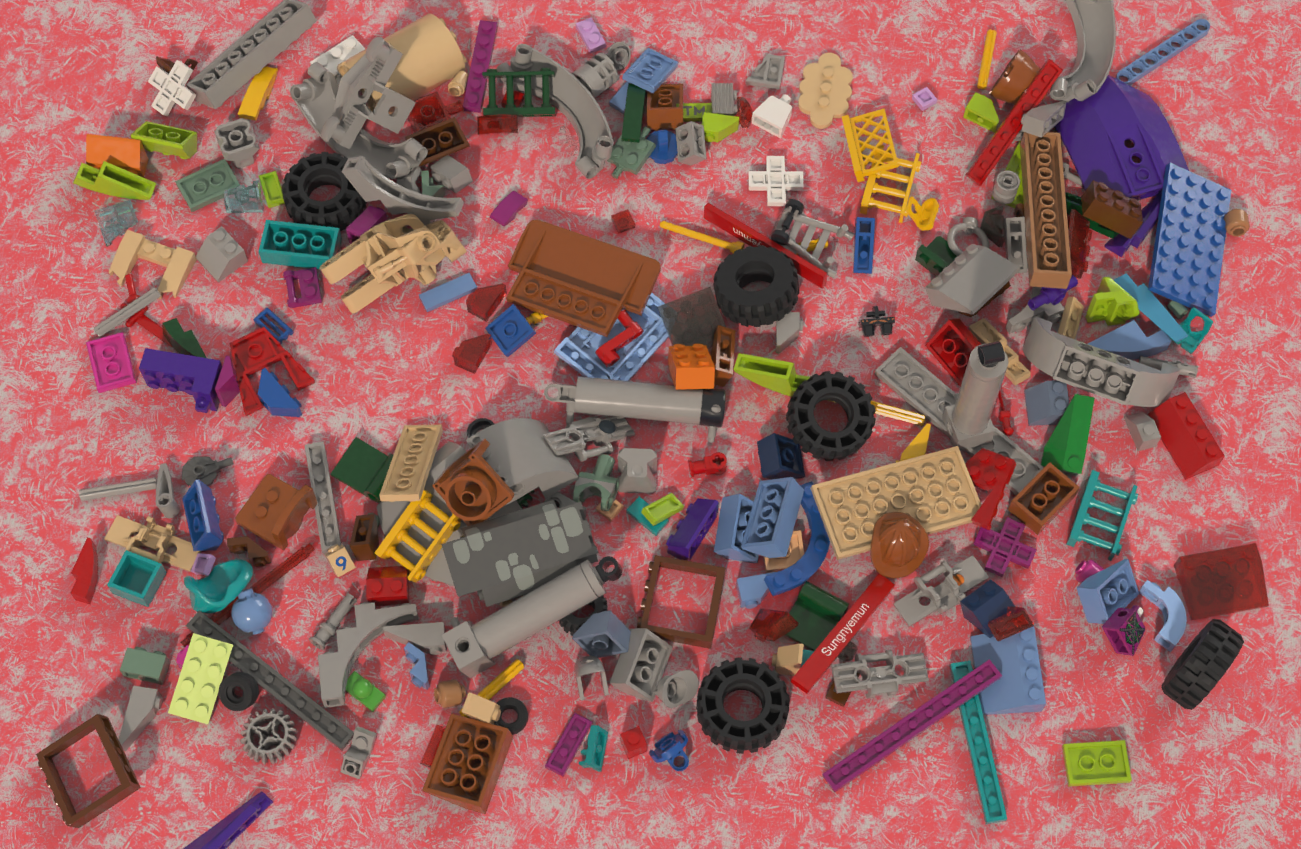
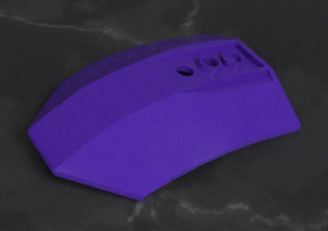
M1110 75L1107 76L1101 88L1094 95L1082 102L1075 98L1067 102L1064 118L1054 126L1057 133H1060L1061 140L1070 155L1085 191L1094 180L1098 183L1106 184L1113 190L1121 191L1129 198L1141 200L1162 194L1167 164L1173 163L1189 171L1179 144L1159 106L1149 95ZM1127 139L1132 140L1134 147L1127 148L1124 141ZM1132 156L1139 157L1140 163L1133 162Z

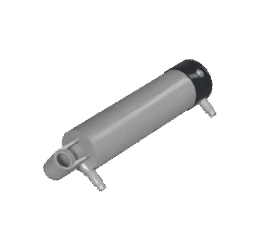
M578 376L577 385L551 383L544 390V396L547 400L567 403L566 427L570 422H574V413L697 424L709 427L708 442L713 443L716 436V427L721 428L723 426L726 391L724 389L676 390L673 385ZM550 387L557 388V397L549 396L548 389Z

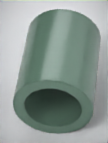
M1173 300L1167 305L1169 310L1178 319L1185 316L1188 312L1184 305Z

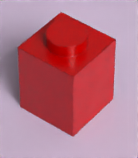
M639 726L620 734V742L628 759L647 752V742Z

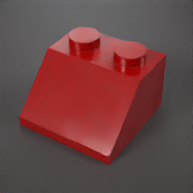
M404 566L368 568L366 578L367 601L370 603L375 602V606L409 603V580L407 579L409 570Z

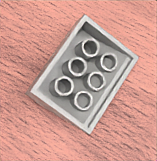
M971 244L949 266L944 268L936 278L932 279L925 289L932 306L974 314L1020 271V267L986 246Z

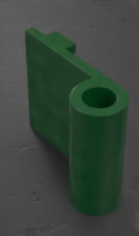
M356 437L330 475L369 499L380 503L379 495L394 454L387 456Z
M806 581L798 595L797 601L778 632L815 651L845 615L849 603Z

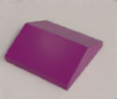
M227 355L215 387L220 403L224 407L240 393L235 368L230 356Z

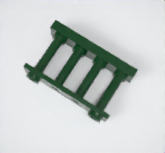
M541 68L540 71L497 72V69H487L486 72H482L483 78H488L489 105H487V108H483L484 118L556 117L555 107H552L550 104L549 77H555V72L551 71L550 68ZM496 78H506L507 105H505V108H498V105H496ZM513 78H524L525 105L523 107L516 108V105H514ZM531 78H542L543 104H541V107H534L532 105Z

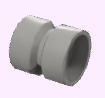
M1008 170L998 174L992 191L996 202L1009 204L1014 201L1020 185L1019 176L1015 172Z

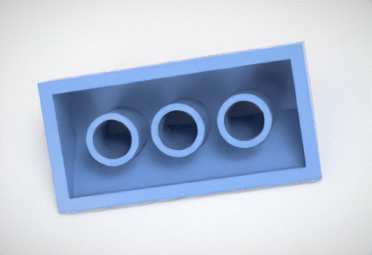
M793 477L759 482L741 545L743 550L767 558L786 557L804 489Z

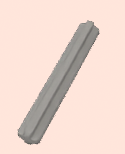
M152 288L95 326V333L99 337L103 336L161 296L157 288Z
M154 477L80 489L79 497L82 501L152 490L156 489L157 479Z

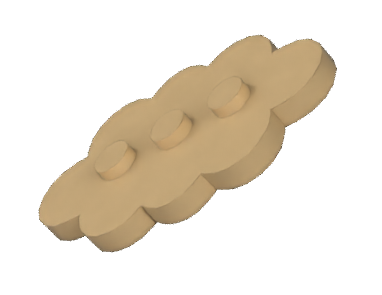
M834 53L822 54L818 63H810L804 67V80L799 85L801 96L798 100L800 111L810 115L811 124L818 129L828 128L832 124L833 118H842L841 116L847 114L849 108L848 101L852 96L850 85L853 80L852 72L846 67H841L839 56Z

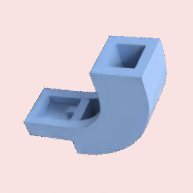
M1147 580L1139 593L1155 604L1161 610L1164 618L1163 628L1154 641L1171 652L1183 636L1186 628L1187 616L1185 607L1180 597L1172 588L1168 586L1165 591H1162L1156 583Z

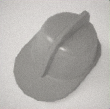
M683 670L673 675L665 676L659 681L654 694L667 707L675 708L694 698L699 687L697 675L693 671Z

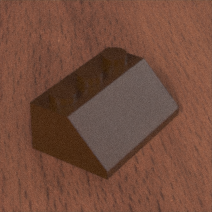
M455 117L405 137V140L414 138L428 150L427 156L420 163L419 167L470 147Z

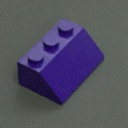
M697 498L694 504L691 503L686 511L687 516L677 524V532L675 535L671 534L667 540L668 554L680 560H691L717 518L719 504L717 500Z

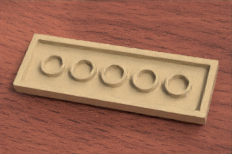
M442 424L404 425L379 495L381 501H420L443 432Z

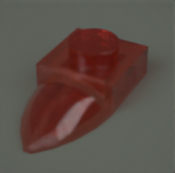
M737 97L738 111L736 116L739 117V123L742 128H749L754 111L745 98Z

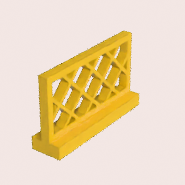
M885 109L849 118V115L841 116L857 182L865 181V176L899 167ZM883 116L879 123L873 121L875 117ZM857 122H865L862 128L855 126ZM869 125L876 127L872 133L866 131ZM880 129L886 131L883 137L876 135ZM862 134L869 136L865 142L859 140ZM873 138L879 140L876 146L869 144ZM883 143L890 145L886 151L880 149ZM865 148L872 150L868 156L862 154ZM876 152L883 154L879 160L872 158ZM886 157L894 160V162L888 164L883 163ZM869 161L875 164L873 168L865 169Z

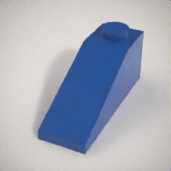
M855 218L853 273L872 274L875 218Z

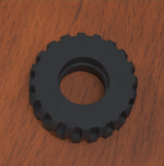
M313 153L309 157L301 158L296 165L294 164L289 169L290 172L284 177L285 183L282 185V192L287 212L294 223L335 227L342 231L364 212L363 208L366 207L367 202H365L342 173L348 160L347 157L344 156L343 158L337 153ZM323 185H333L341 189L337 196L327 201H316L309 197L313 190Z
M749 246L746 249L736 250L734 254L728 255L724 262L720 263L714 274L713 286L719 309L731 321L741 323L743 326L761 327V325H771L777 320L780 321L785 317V314L790 313L798 301L799 282L797 269L793 261L781 251L778 252L777 249L772 247ZM755 281L770 283L768 287L759 291L742 289L747 284Z
M830 371L822 372L821 375L814 374L808 380H804L792 395L787 406L786 420L789 423L787 428L788 432L794 436L792 439L794 443H799L804 453L810 452L813 454V458L819 459L822 457L825 458V461L845 459L847 456L856 453L871 436L872 428L876 421V418H874V413L876 412L875 405H872L870 402L872 400L870 393L866 394L864 391L865 386L862 383H856L854 377L850 375L845 377L842 372L837 371L835 374H831ZM823 400H831L840 404L847 414L848 423L846 427L840 432H829L822 429L814 418L816 404Z
M1212 619L1192 640L1169 671L1161 687L1164 694L1184 709H1194L1216 686L1239 654L1244 643L1242 635L1223 621Z
M742 657L735 658L732 662L725 660L721 662L720 667L714 666L710 670L709 675L703 678L701 687L698 690L696 710L698 722L702 725V731L705 735L711 737L712 743L723 745V749L726 751L734 749L737 750L736 753L744 754V750H750L751 753H754L760 747L765 749L770 746L771 741L776 740L780 736L787 722L790 698L786 692L787 686L784 681H780L778 672L776 670L771 671L769 665L764 662L759 664L756 662V659L749 658L748 661L742 660ZM737 690L752 692L760 699L762 711L759 716L752 720H736L724 710L723 702L725 697Z

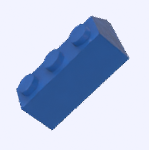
M195 480L182 498L193 551L217 550L223 542L224 536L223 532L220 531V517L215 508L216 499L210 487L201 480Z

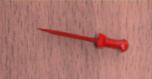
M1000 390L998 398L1001 412H999L998 418L1003 423V434L1011 436L1014 433V429L1011 428L1010 424L1011 412L1010 410L1005 411Z

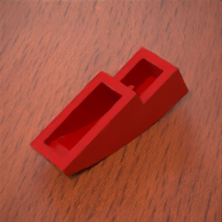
M88 537L71 572L76 579L71 595L76 601L91 604L98 580L96 545Z

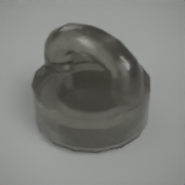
M850 641L838 658L844 661H851L858 650L857 646Z

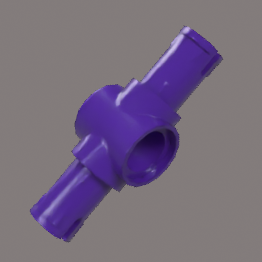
M1073 275L1071 276L1067 289L1042 287L1037 296L1028 300V306L1030 309L1036 310L1044 304L1052 303L1056 305L1064 299L1066 292L1077 286V278Z

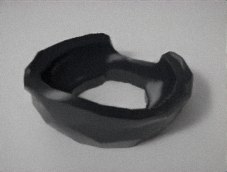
M486 418L474 420L467 428L468 438L475 435L479 430L494 425V423Z

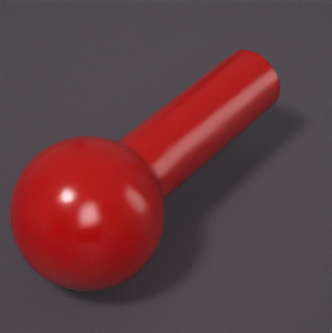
M132 274L125 275L129 293L127 304H130L140 296L136 293Z

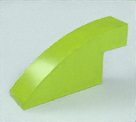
M106 161L103 162L100 169L81 163L73 184L99 193L138 200H150L156 186L155 182Z
M741 353L738 354L733 369L734 372L760 386L791 397L800 384L810 378L797 375L794 363Z

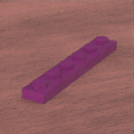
M484 20L479 22L463 102V111L481 113L487 78H483L482 72H486L490 68L498 27L497 22Z

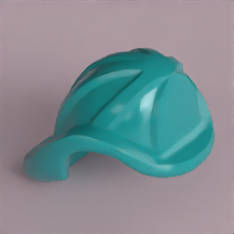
M234 559L216 565L209 576L203 579H194L191 576H186L184 578V585L189 590L192 609L197 612L200 610L202 613H216L227 607L250 582L253 576V567L245 560Z

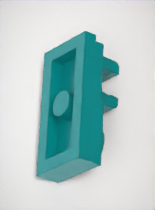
M591 725L588 734V748L581 750V754L586 756L585 761H579V765L582 767L592 768L597 772L602 771L608 732L600 726Z

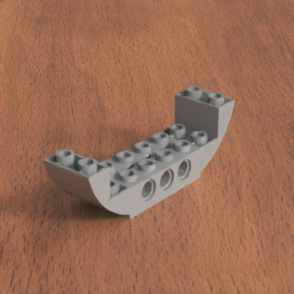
M1034 317L1022 350L1032 364L1053 377V379L1123 405L1156 407L1169 399L1181 371L1180 368L1164 362L1160 370L1050 331L1053 322Z

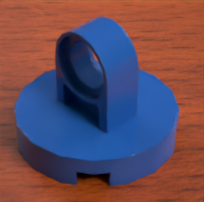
M658 130L647 137V140L655 143L656 146L649 156L655 163L667 164L674 161L678 154L676 135L668 130Z
M678 730L679 734L674 735L671 732L654 744L656 749L654 751L650 750L649 755L656 763L667 760L674 770L683 771L689 765V759L683 751L688 742V737L683 730ZM677 756L684 757V763L680 766L674 765V759Z

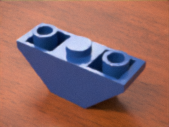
M266 368L262 369L258 396L264 407L273 416H302L300 402L296 398L292 399L290 397L287 387L284 384L281 386L278 383L279 380L273 372L269 373Z

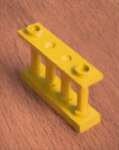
M876 152L874 159L879 160L883 154ZM916 153L914 162L897 158L899 166L912 169L910 176L889 171L869 175L859 213L867 215L868 208L872 209V207L900 213L899 223H902L904 216L908 217L906 207L915 171L919 172L921 161H918L920 154ZM886 157L883 163H891L894 162V160L890 157ZM882 177L908 183L906 191L878 185L875 181L876 178L880 179ZM876 192L904 198L903 206L874 200L871 197L872 193L876 194Z
M423 490L420 501L410 502L375 551V554L380 558L388 560L392 557L411 572L407 579L416 583L425 576L426 569L441 550V544L446 543L451 534L458 530L462 520L454 514L450 517L431 502L433 495L427 490ZM423 509H428L446 523L439 533L420 519L419 515ZM412 525H416L434 539L428 549L408 535V530ZM404 541L422 555L416 566L396 551V547L400 542Z

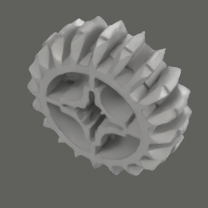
M274 708L270 710V713H268L267 709H263V714L261 715L256 711V718L249 716L248 719L251 723H244L243 725L246 729L241 731V735L244 737L240 740L244 744L243 750L248 752L249 758L254 757L255 762H259L262 758L263 764H266L268 759L274 764L277 757L282 761L281 755L289 756L290 753L287 749H294V745L291 742L297 741L296 736H294L297 733L296 728H293L295 725L294 721H289L290 716L288 714L284 715L281 710L276 714ZM265 723H269V724H268L267 726H265V727H260L261 725H263V724H265ZM279 725L285 728L284 739L277 734ZM254 734H257L260 738L258 748L253 745ZM277 745L276 748L268 750L271 746Z

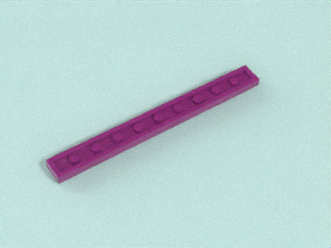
M990 659L824 772L822 774L823 778L835 793L1002 677L1001 673Z

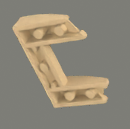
M127 230L116 251L109 275L112 276L115 273L120 278L117 283L123 287L126 282L125 275L131 273L138 258L162 265L167 268L158 287V291L161 294L158 299H162V294L167 292H173V297L177 298L197 259L192 251L180 247L173 249L147 240L142 234Z

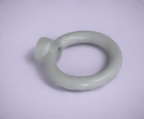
M974 217L964 218L963 223L954 225L948 232V246L956 256L964 252L958 248L954 239L955 234L961 230L968 234L975 233L980 238L982 246L989 248L988 237L977 226L978 221Z

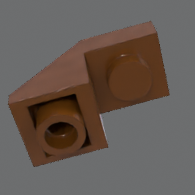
M249 537L227 538V546L230 552L243 554L245 551H248V559L251 565L262 567L271 563L268 552Z

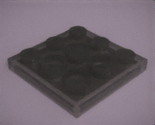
M711 287L657 307L672 346L675 344L693 346V344L699 343L706 345L708 349L713 345L717 326L726 327Z

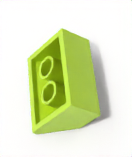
M146 121L131 134V139L141 140L144 149L149 152H161L164 155H175L182 159H190L197 152V132Z

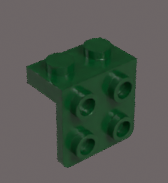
M938 236L927 247L922 244L918 248L915 260L937 277L957 256L949 248L948 242L941 236Z

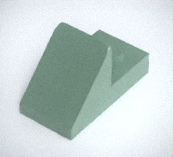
M429 170L421 171L422 194L443 198L445 196L444 185H434L433 177L429 176Z

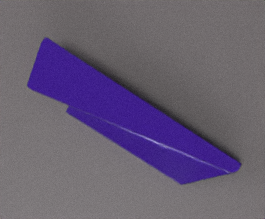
M1162 194L1157 195L1142 209L1143 223L1131 239L1118 234L1114 239L1111 238L1104 247L1120 257L1125 254L1131 245L1138 248L1158 221Z
M264 792L258 793L183 849H227L273 801Z

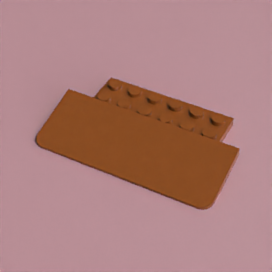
M532 220L523 231L508 264L509 269L518 272L519 275L506 299L507 302L608 337L622 309L642 316L661 271V266L657 260L541 220Z

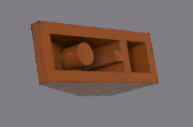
M720 325L716 328L710 356L715 366L714 385L725 387L733 376L736 330Z

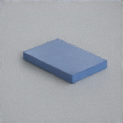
M647 48L625 71L622 79L654 93L678 67V61Z

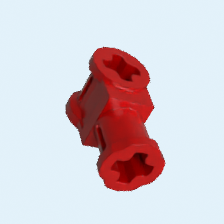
M716 452L711 456H705L704 460L693 462L688 460L691 478L694 475L706 473V476L724 474L727 469L726 456L721 452Z

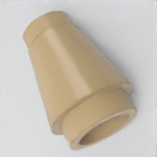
M459 71L450 81L448 92L452 96L459 97L464 93L468 74L464 71Z

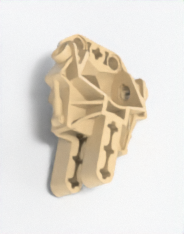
M405 214L372 227L362 234L359 239L324 262L319 269L329 283L334 284L362 264L366 266L371 274L341 296V300L353 314L394 286L397 287L408 278H415L423 285L431 283L437 277L436 264L444 257H448L452 263L467 253L453 230L443 220L424 225L416 215ZM409 225L412 229H408L405 226Z

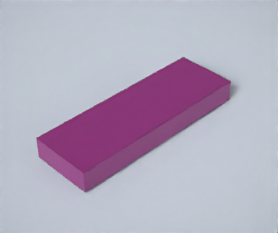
M574 712L549 757L545 768L564 777L593 721Z

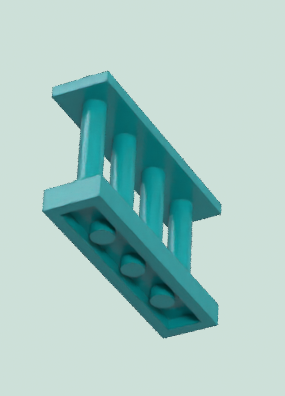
M1092 470L1066 545L1074 547L1077 541L1080 542L1082 540L1109 550L1108 560L1112 561L1114 556H1118L1121 551L1122 544H1119L1131 505H1135L1139 494L1136 493V485H1133L1130 493L1100 483L1101 481L1098 480L1100 472ZM1099 490L1127 500L1125 508L1121 509L1096 500L1092 496L1093 492ZM1088 507H1095L1120 516L1119 526L1089 516L1090 514L1087 513ZM1090 524L1115 533L1114 542L1111 543L1084 533L1081 530L1082 525Z

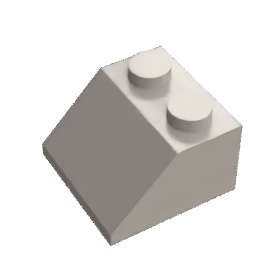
M222 226L206 237L196 255V259L218 283L248 262L244 249Z

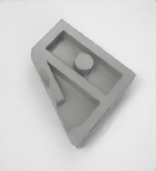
M767 54L763 62L755 68V72L750 77L748 76L746 85L780 90L785 56Z

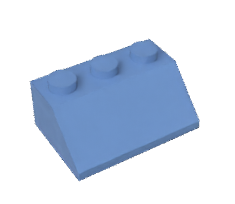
M741 494L722 498L714 546L715 553L730 560L758 563V554L741 548L754 503L752 500Z

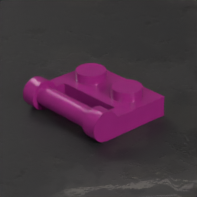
M316 267L283 272L288 291V307L296 308L322 303ZM299 279L302 298H296L293 280Z

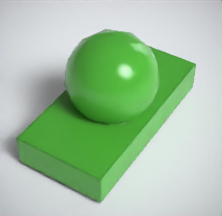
M354 671L349 676L345 691L370 711L374 712L386 698V695Z

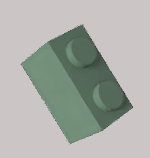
M141 647L127 648L120 672L127 678L163 685L171 662L166 654L160 651L151 653Z

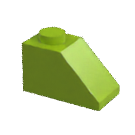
M975 92L965 108L963 118L995 133L999 118L993 102L985 95Z
M704 112L702 125L704 127L705 141L719 142L736 132L739 128V117Z

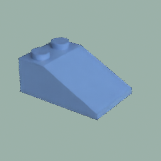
M1124 559L1086 578L1077 587L1088 623L1104 624L1117 608H1125L1139 595L1129 559Z

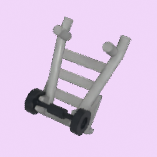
M789 199L778 217L769 239L795 254L798 253L811 264L827 272L828 276L835 278L837 272L829 268L834 259L828 257L823 264L818 259L831 232L836 233L839 238L844 236L849 240H852L854 233L848 231L846 224L839 227L802 214L804 205L796 199ZM792 220H795L790 233L785 232L789 229ZM802 223L808 224L809 227L801 244L798 245L794 241ZM816 228L823 229L822 234L811 255L806 250Z

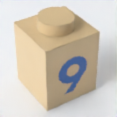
M338 544L331 546L327 549L328 552L324 554L337 577L356 568L342 544L340 546Z

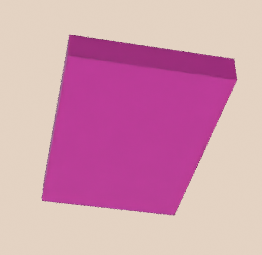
M123 332L86 342L98 393L136 383Z

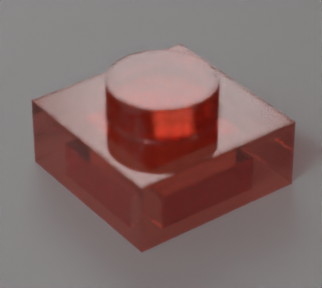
M628 209L611 215V220L618 234L635 228V222Z

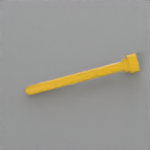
M666 221L660 222V227L728 249L733 254L736 250L744 249L745 243L740 241H733L731 243Z

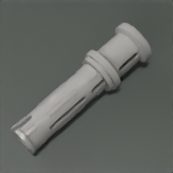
M346 593V596L327 621L319 625V630L313 637L309 638V641L318 649L324 650L326 642L331 636L335 635V629L357 602V599L353 595Z

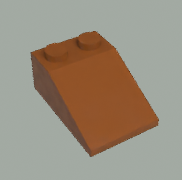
M661 84L654 93L647 91V127L649 129L660 130L661 128H670L675 130V128L683 125V84Z

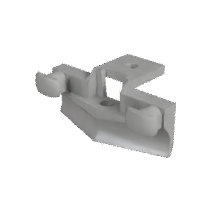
M377 36L373 38L366 49L365 55L340 79L332 117L325 122L321 131V137L325 142H329L330 138H333L339 145L350 149L366 119L399 134L416 102L385 86L403 54L384 41L383 37ZM364 88L363 95L358 96L359 90ZM373 90L382 93V96L375 109L371 111L366 103ZM395 106L394 112L389 114V109Z

